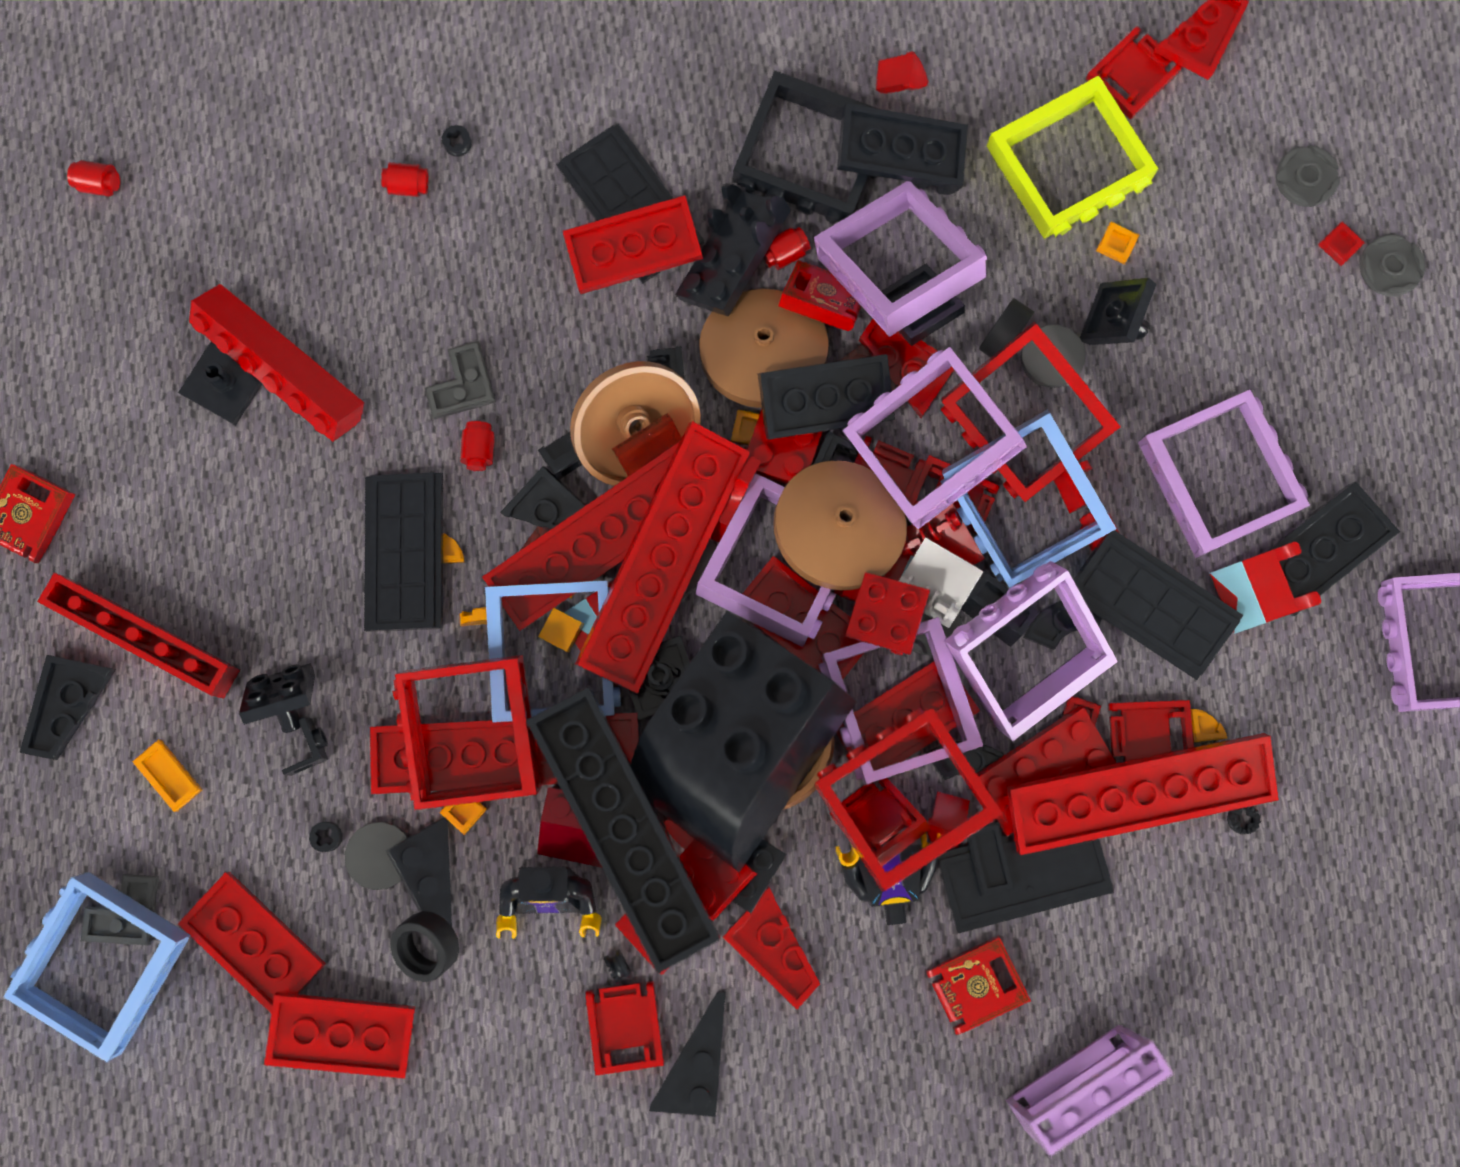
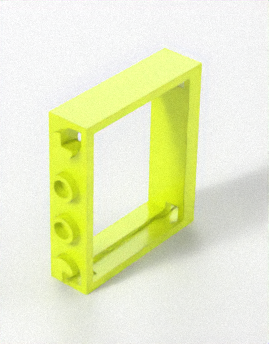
M1099 76L991 133L986 145L1044 239L1053 234L1055 237L1060 234L1061 236L1072 228L1071 224L1078 220H1081L1082 223L1090 221L1098 215V209L1106 205L1109 208L1117 206L1125 200V195L1133 190L1136 194L1141 193L1145 187L1153 183L1151 180L1158 171L1157 165ZM1094 102L1137 170L1053 216L1010 147Z

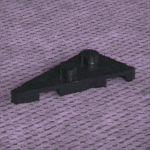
M542 466L500 513L509 518H516L529 522L532 525L552 529L585 507L586 504L545 466Z
M444 817L386 850V853L418 911L434 912L443 917L452 926L448 822Z
M719 991L715 994L652 1100L649 1111L716 1117L726 992Z

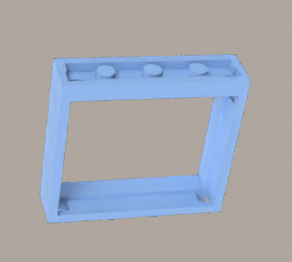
M1048 409L1019 425L1015 430L1023 438L1038 428H1043L1096 521L1011 568L968 493H965L958 499L961 507L957 509V512L966 526L972 524L978 534L973 537L976 545L982 554L986 552L990 554L994 561L990 565L992 572L996 575L999 582L1005 580L1009 588L1031 576L1037 567L1047 564L1049 561L1055 563L1116 529ZM1006 435L998 437L943 469L942 475L945 479L940 481L941 484Z
M608 580L485 587L489 659L505 657L502 596L598 591L600 612L611 588L608 587ZM505 669L490 671L492 722L512 721L511 710H508ZM602 677L604 704L599 705L605 716L614 715V707H621L620 687H613V682ZM531 708L532 717L548 708Z
M87 872L71 877L68 884L61 887L59 891L61 897L58 903L43 918V929L39 936H36L25 950L27 956L22 965L11 974L10 977L13 979L3 997L105 1062H109L124 1051L191 935L92 873ZM87 895L161 941L109 1033L34 986Z

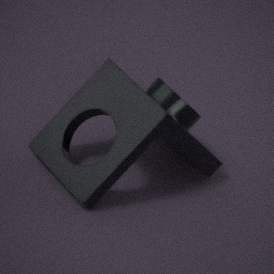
M303 717L298 719L313 757L283 769V775L292 776L329 760L324 749L325 746H328L327 738L320 727H315L312 718Z

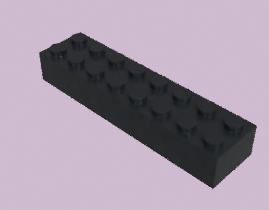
M588 687L526 720L656 973L658 974L719 941L721 936L592 690Z

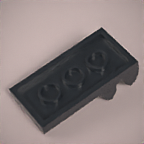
M846 103L842 108L837 170L908 181L917 189L936 186L938 194H953L963 186L968 125Z
M726 183L722 186V196L727 204L726 210L723 212L718 208L708 209L707 219L712 233L701 250L703 259L693 263L675 295L685 303L729 316L785 222L791 208L779 196L769 195L764 197L742 191L738 186Z
M887 354L757 373L766 439L846 428L848 421L853 416L861 412H867L874 406V401L885 392H892ZM894 412L881 422L895 420Z
M1355 481L1338 491L1334 498L1317 508L1309 515L1308 519L1268 551L1291 542H1297L1301 548V553L1279 561L1293 597L1296 598L1312 591H1317L1321 596L1399 534L1400 531ZM1301 611L1292 613V614H1290V615H1291V616H1295V615H1297V614H1298L1299 612H1301Z

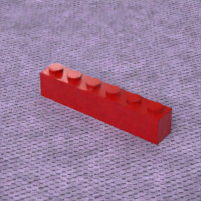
M222 284L191 300L189 323L192 327L212 341L221 352L226 353L235 360L245 372L250 373L259 380L269 392L274 393L288 404L293 412L300 414L312 424L317 432L324 434L334 442L359 423L365 402Z
M54 572L37 600L38 603L211 696L224 699L240 672V669L75 580Z

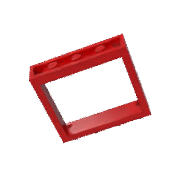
M1033 322L971 374L980 383L1030 341H1033L1102 425L1072 449L1078 461L1121 426L1036 322ZM961 381L941 398V402L945 405L941 408V411L952 424L956 421L959 422L965 430L961 435L973 449L977 446L981 448L990 442L957 404V401L970 391L966 384ZM1059 459L1026 486L1007 463L994 471L993 474L999 471L1007 480L1003 483V486L1014 499L1020 496L1026 502L1066 471V468L1061 459Z
M523 655L403 670L395 674L396 680H393L395 690L392 693L394 699L399 700L400 713L397 715V727L399 733L404 734L405 747L402 748V761L404 767L409 768L410 781L407 782V793L410 792L411 801L414 803V810L538 794L542 789L535 737L526 720L532 718ZM505 669L521 781L431 792L415 681Z
M918 708L903 718L907 724L895 731L892 726L888 727L875 736L877 743L866 749L862 744L846 755L849 761L837 768L832 763L817 773L820 780L814 784L816 790L882 892L888 890L1003 815L933 708L926 712ZM928 724L983 809L885 872L831 788V785Z

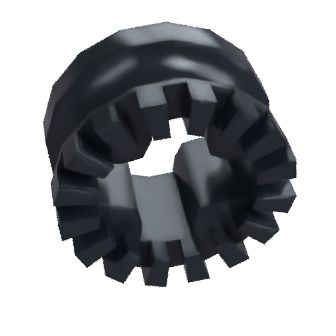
M452 125L443 132L442 143L447 153L451 156L460 157L469 152L472 142L467 129L463 126ZM459 135H461V138L464 143H457L455 147H453L450 140L451 137L456 139Z
M1254 806L1240 808L1228 812L1227 822L1234 832L1251 834L1260 827L1261 815H1259V811ZM1242 809L1246 810L1247 816L1252 817V822L1245 824V829H1242L1241 823L1235 820L1236 815L1242 814Z
M333 822L317 823L309 833L310 844L319 852L333 851L342 842V831ZM331 829L333 832L330 837L333 839V842L321 845L319 842L322 837L318 834L319 831Z
M620 949L615 951L613 957L608 955L603 957L607 968L610 967L608 971L613 972L611 976L617 985L621 983L623 977L628 979L632 977V972Z

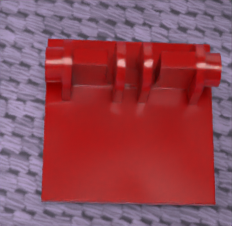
M953 503L918 529L913 524L907 527L906 541L901 552L904 556L907 554L915 556L926 537L972 565L985 559Z
M865 572L845 637L890 649V652L897 655H903V653L911 655L930 589Z

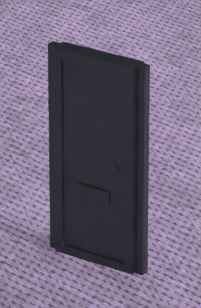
M619 124L612 125L556 164L596 221L673 199L672 195ZM695 228L699 245H701L705 241ZM660 272L639 277L638 279L643 284Z
M427 472L365 477L364 631H406L443 628V474Z
M1115 530L1102 537L1073 579L1090 611L1195 680H1198L1200 675L1202 676L1243 617V614Z
M1014 833L1009 836L1005 835L1003 840L1015 889L983 897L980 896L968 845L948 850L937 858L958 934L1114 893L1099 839L1020 855L1016 851Z

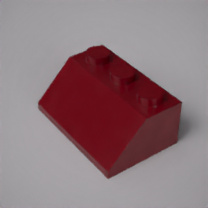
M548 787L540 821L537 854L602 868L563 791Z

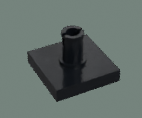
M926 263L881 292L893 303L936 277L937 274ZM955 296L904 327L899 332L913 346L964 314L965 305Z
M1150 278L1101 283L1080 335L1081 341L1088 345L1132 343L1145 337L1149 331L1141 326L1150 329V324L1143 319L1157 284Z
M211 341L178 393L236 426L262 383L250 373L245 372L235 360L226 353L221 352Z

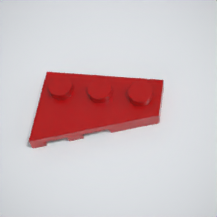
M1207 0L1191 17L1183 21L1172 34L1163 39L1154 49V52L1209 80L1214 74L1249 1Z
M874 319L871 320L859 338V342L870 356L887 354L890 381L896 388L901 385V380L912 371L918 372L927 365V360L937 352L936 349L922 340L911 346L899 331L889 337ZM952 367L907 401L920 418L924 416L954 372Z
M768 887L752 913L746 911L722 938L798 1010L817 989L820 982L791 931L790 925L781 912L770 887Z

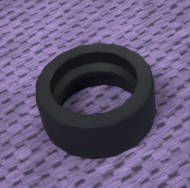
M1013 298L980 345L979 350L991 358L1022 332L1034 315V311Z
M421 911L413 914L392 933L390 941L392 957L402 972L416 981L430 982L436 980L457 961L459 954L458 937L453 927L443 917L434 912ZM413 931L420 932L433 943L437 951V962L423 957L417 950L413 942Z

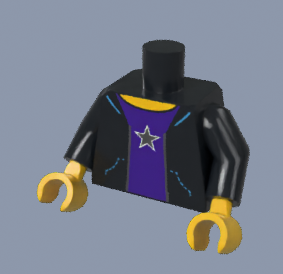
M926 833L920 837L922 848L930 844L927 842ZM852 844L850 852L845 854L841 852L839 846H836L835 851L842 866L845 883L858 899L868 902L871 907L884 906L887 925L907 923L904 903L919 901L920 895L927 891L936 871L937 858L882 892ZM918 844L908 846L882 866L883 869L887 872L919 851L921 846Z
M569 867L519 868L518 877L505 881L500 889V915L496 919L497 938L500 939V932L503 930L512 931V939L516 937L517 919L514 916L515 913H580L582 918L579 934L585 937L586 928H591L595 930L596 937H598L602 918L595 912L596 905L591 883L587 879L579 877Z

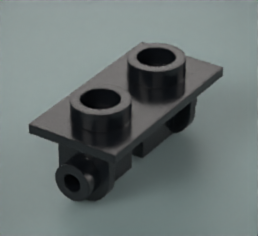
M762 839L746 862L757 874L737 894L732 902L752 913L787 854Z

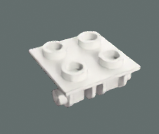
M925 537L899 581L930 589L924 614L932 619L939 617L941 624L950 628L983 571Z

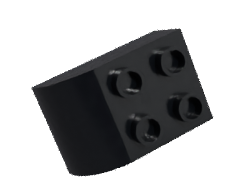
M726 611L648 722L635 748L631 766L648 799L656 810L736 871L740 872L857 702L833 680L729 611Z

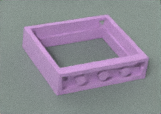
M908 181L814 237L818 260L889 337L986 278L985 260H987V256L984 250L979 245L975 246L967 238L964 230L960 226H955L948 219L945 211L941 207H936L929 200L923 189H917ZM910 209L961 261L892 303L842 249Z
M950 347L945 351L939 350L927 360L926 366L918 372L912 371L901 380L899 387L891 393L885 392L874 401L872 408L865 413L861 412L853 416L848 421V426L843 429V432L912 524L918 529L1027 447L1023 438ZM952 367L1006 436L912 506L861 437Z
M1247 390L1148 434L1138 442L1195 558L1310 506L1305 487L1298 483L1293 473L1291 459L1286 454H1283L1278 444L1277 432L1271 425H1268L1263 415L1262 403L1257 397L1253 396L1251 390ZM1239 407L1289 505L1212 539L1163 440Z
M756 474L697 584L695 594L803 647L808 637L815 639L822 624V621L818 620L817 617L821 609L828 612L836 596V593L832 592L831 589L820 588L802 624L717 582L760 498L762 497L777 505L785 488Z
M1052 561L1037 567L1031 576L1020 584L1009 588L1003 597L995 603L985 606L979 615L967 624L957 627L953 634L944 640L994 725L1012 741L1118 662L1068 570ZM1054 588L1087 647L1002 711L968 652Z
M1460 573L1394 577L1381 582V587L1378 590V601L1384 607L1386 620L1382 623V632L1384 637L1389 639L1390 652L1387 654V667L1390 672H1393L1395 682L1391 689V697L1393 703L1398 705L1399 712L1460 708V697L1417 700L1402 590L1460 586Z
M937 617L921 622L917 636L924 633L926 635L962 742L957 743V746L962 753L982 747L983 743L955 662L944 642L946 636L940 619ZM859 642L825 653L822 656L823 663L818 664L820 671L846 692L837 662L881 647ZM852 709L843 722L845 727L839 729L845 747L851 746L852 750L860 745H864ZM942 748L873 771L871 763L868 761L854 770L856 779H862L864 785L948 758L949 756Z
M1118 1025L1007 1098L1006 1102L1023 1129L1051 1156L1173 1075V1072L1153 1041ZM1119 1034L1124 1043L1114 1047L1109 1039ZM1022 1097L1028 1103V1106L1024 1108L1017 1102ZM1046 1119L1052 1125L1048 1130H1045L1040 1125Z

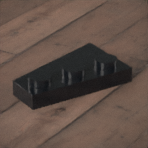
M46 655L19 753L58 760L116 669Z

